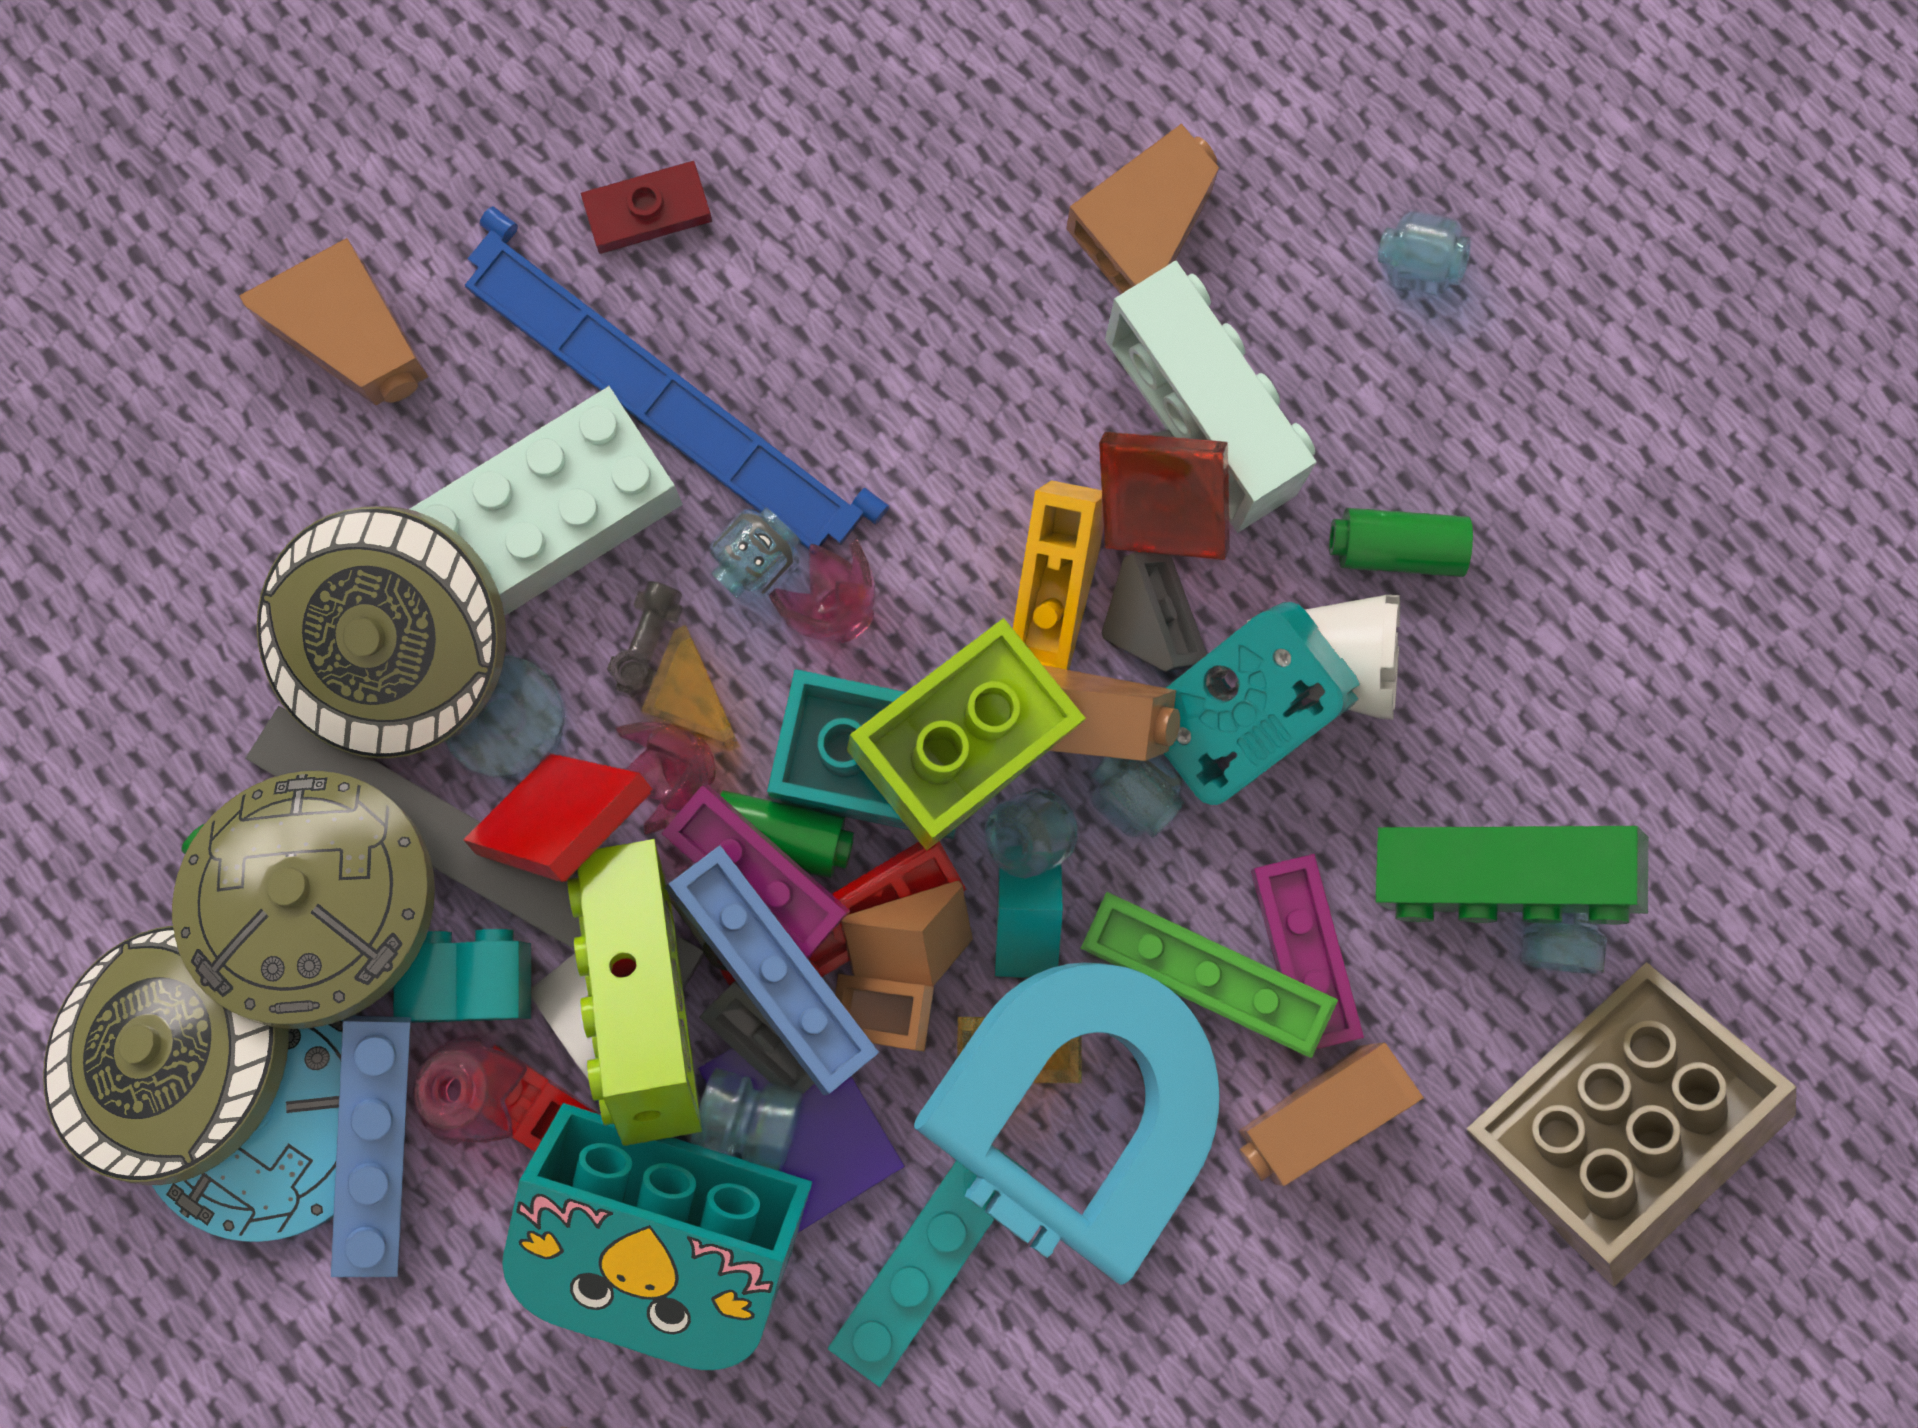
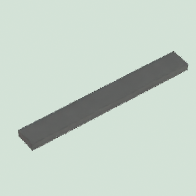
M280 706L277 707L245 759L274 776L301 771H325L351 776L375 787L395 802L410 817L426 843L433 868L574 949V937H580L581 931L579 917L574 918L568 893V879L565 882H559L476 855L463 839L480 821L371 758L347 753L326 744L305 730L286 709ZM676 935L684 991L706 952Z

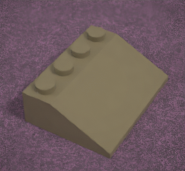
M1646 962L1466 1129L1469 1135L1560 1236L1615 1287L1796 1115L1797 1087Z

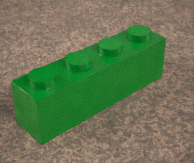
M1638 826L1378 827L1376 903L1391 911H1396V920L1407 922L1434 921V912H1458L1459 921L1493 923L1497 922L1498 912H1522V921L1529 923H1562L1563 913H1588V922L1608 925L1628 924L1629 914H1648L1649 837Z

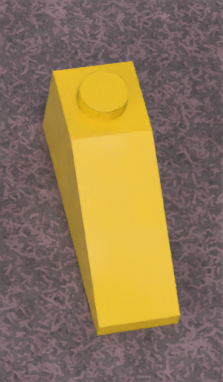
M1053 480L1035 490L1013 630L1042 665L1070 670L1100 551L1110 495L1108 491Z

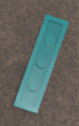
M1005 1155L1007 1158H1009L1011 1161H1013L1016 1165H1018V1166H1019L1020 1168H1022L1024 1171H1026V1172L1028 1171V1170H1026L1024 1167H1022L1021 1165H1019L1017 1162H1015L1014 1160H1012L1010 1157H1008L1007 1155ZM957 1160L827 1348L878 1387H881L994 1221L984 1211L995 1195V1192L993 1191L982 1208L965 1197L966 1191L971 1187L977 1176Z

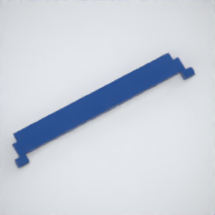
M494 206L484 212L480 219V226L489 233L468 257L469 262L477 270L466 282L465 288L601 391L610 386L628 413L813 554L819 550L820 546L829 536L842 545L863 517L876 525L887 513L889 505L867 488H863L858 493L851 505L509 247L506 243L517 232L518 224Z

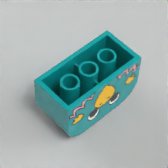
M563 1103L519 1180L503 1253L504 1277L510 1291L518 1302L530 1313L550 1324L692 1369L719 1370L732 1367L747 1359L760 1343L793 1251L812 1181L673 1137L623 1146L614 1124L604 1126L600 1114Z

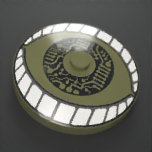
M368 506L339 511L315 521L298 533L280 552L271 566L261 591L257 611V640L261 662L274 693L288 713L305 730L326 744L347 753L371 758H396L419 753L446 742L460 733L479 715L489 701L502 671L506 650V621L501 598L489 570L474 549L459 534L436 519L417 511L392 506Z
M173 926L155 928L139 933L114 946L98 958L75 983L57 1013L47 1042L43 1069L44 1096L50 1120L67 1150L86 1167L103 1176L140 1185H166L194 1178L219 1165L235 1153L262 1122L282 1081L287 1061L289 1029L255 1023L229 1011L209 997L186 969L178 951Z

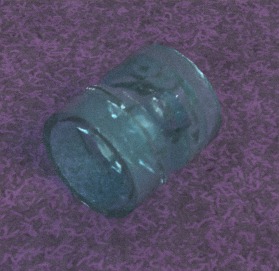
M1571 913L1574 916V924L1533 923L1525 927L1523 931L1521 964L1562 972L1602 974L1605 969L1607 937L1598 930L1600 924L1588 922V913Z
M715 1068L708 1081L699 1107L702 1132L693 1133L691 1143L730 1156L734 1152H739L743 1160L781 1172L795 1133L802 1106L803 1093L768 1083L760 1091L754 1090L750 1077Z

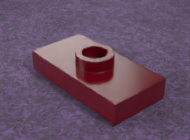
M694 160L580 193L599 254L713 222Z

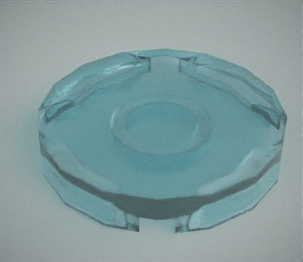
M511 655L505 656L498 683L483 710L466 728L447 740L446 744L451 754L475 773L493 778L503 777L504 779L522 777L532 772L550 753L553 754L558 749L563 735L565 703L555 682L533 662Z

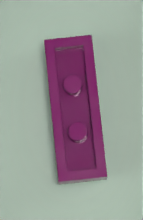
M702 785L661 833L694 863H697L720 845L807 959L814 954L850 912L847 907L709 785Z
M1315 854L1252 869L1251 874L1277 971L1338 999L1316 1049L1364 1038Z

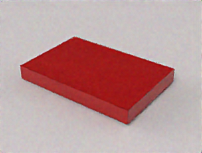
M550 753L463 840L478 856L559 882H565L651 794L650 792L653 789L639 772Z

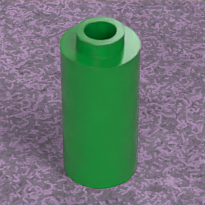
M1347 507L1342 519L1332 520L1329 535L1330 555L1339 556L1340 567L1345 569L1464 577L1470 565L1473 547V526L1469 516Z
M726 790L721 792L720 796L807 873L832 878L835 866L847 868L855 833L844 830L845 817Z

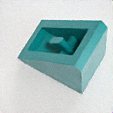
M999 852L995 977L1030 978L1037 973L1058 966L1063 916L1061 854Z

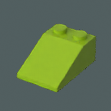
M1002 618L851 733L847 752L927 851L995 797L1083 723L1086 718L1009 623Z

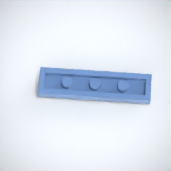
M720 845L665 887L823 1095L830 1094L879 1053Z
M350 1016L343 1019L331 1277H398L411 1017Z

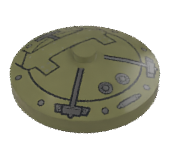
M301 771L267 779L249 787L226 802L210 817L191 842L177 874L172 901V924L179 954L194 981L209 997L229 1011L255 1023L285 1029H306L341 1021L357 1014L383 997L397 984L417 957L425 941L434 909L435 882L431 857L425 841L410 817L389 797L364 781L351 776L325 771Z

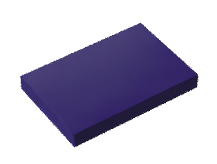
M733 1048L698 1068L753 1163L812 1181L798 1233L905 1167L852 1076L827 1095H823L814 1084L792 1103Z

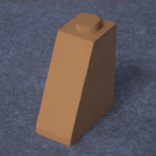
M1181 123L1070 206L1067 231L1120 294L1176 260L1213 190L1219 170L1214 151L1203 138L1199 136L1193 137Z
M348 238L239 295L245 307L263 327L374 405L384 401L393 403L407 398L415 392L418 387L417 383L429 377L363 260Z
M1043 665L1086 718L1083 723L1049 751L1147 761L1168 752L1169 746L1174 744L1180 727V713L1178 709L1174 708L1176 690Z
M1385 1042L1360 1045L1241 1128L1239 1133L1247 1144L1241 1147L1239 1152L1251 1171L1261 1182L1270 1177L1274 1184L1286 1186L1415 1105L1424 1097Z

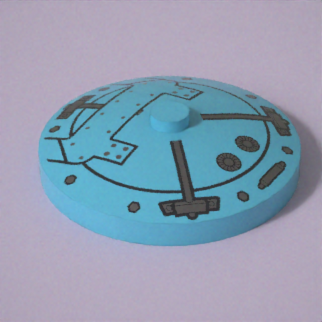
M343 1020L319 1027L289 1029L287 1061L282 1081L267 1114L249 1139L226 1160L203 1174L178 1183L152 1185L158 1196L171 1210L191 1225L207 1233L226 1239L249 1242L271 1241L299 1235L333 1219Z

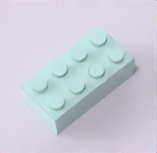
M1176 260L1114 298L1105 341L1166 430L1170 431L1175 443L1238 533L1297 496L1317 463L1313 457L1315 448L1307 432L1297 423L1291 425L1278 407L1280 398L1269 378L1263 373L1256 375L1243 357L1245 355V348L1235 329L1228 323L1221 325L1209 308L1211 304L1210 297L1203 283L1194 274L1187 276Z
M610 386L409 510L420 512L445 524L459 534L474 549L495 582L505 616L683 504L670 477Z

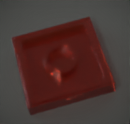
M1104 432L1099 442L1105 548L1225 560L1230 549L1228 442Z

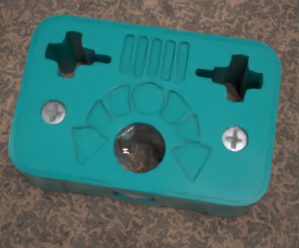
M1282 602L1256 615L1166 687L1176 690L1174 708L1178 709L1180 713V727L1174 744L1169 746V751L1164 753V755L1195 796L1206 804L1219 805L1237 794L1358 701V697L1352 691L1360 685L1357 676L1344 659L1339 657L1318 630L1319 627L1310 615L1299 604ZM1228 670H1232L1238 678L1235 686L1232 688L1225 680ZM1319 683L1325 693L1318 701L1313 700L1305 706L1302 705V701L1310 695L1309 691L1314 688L1315 684ZM1236 752L1237 757L1229 762L1230 766L1223 772L1217 762L1222 757H1227L1231 753Z

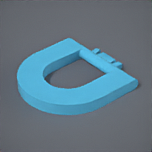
M1101 963L1065 964L1047 969L1024 980L1010 990L992 1008L917 1116L914 1128L977 1176L971 1187L966 1191L965 1197L982 1208L994 1191L995 1195L984 1212L1024 1242L1028 1243L1038 1228L1041 1227V1230L1030 1246L1039 1254L1048 1258L1061 1240L1116 1283L1123 1285L1134 1276L1206 1161L1216 1132L1219 1114L1218 1073L1212 1049L1203 1028L1187 1005L1168 987L1142 972L1126 967ZM1098 1032L1108 1034L1120 1041L1136 1059L1145 1085V1106L1141 1122L1133 1138L1081 1215L994 1148L992 1143L1052 1054L1073 1038Z

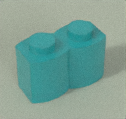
M511 929L475 930V942L452 943V932L428 931L417 957L407 972L394 985L393 1017H411V1023L531 1019V943L514 941V930Z

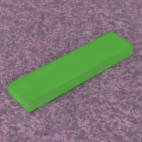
M1106 892L1080 948L1116 966L1142 972L1158 980L1175 994L1310 1058L1313 1057L1338 1002V999L1109 892Z

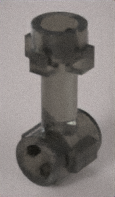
M648 581L645 591H638L633 605L643 613L629 649L619 652L616 656H612L607 667V671L617 682L616 690L619 695L633 699L634 696L642 695L649 689L653 690L658 676L651 669L649 663L666 620L678 623L683 611L682 605H679L682 593L662 583Z

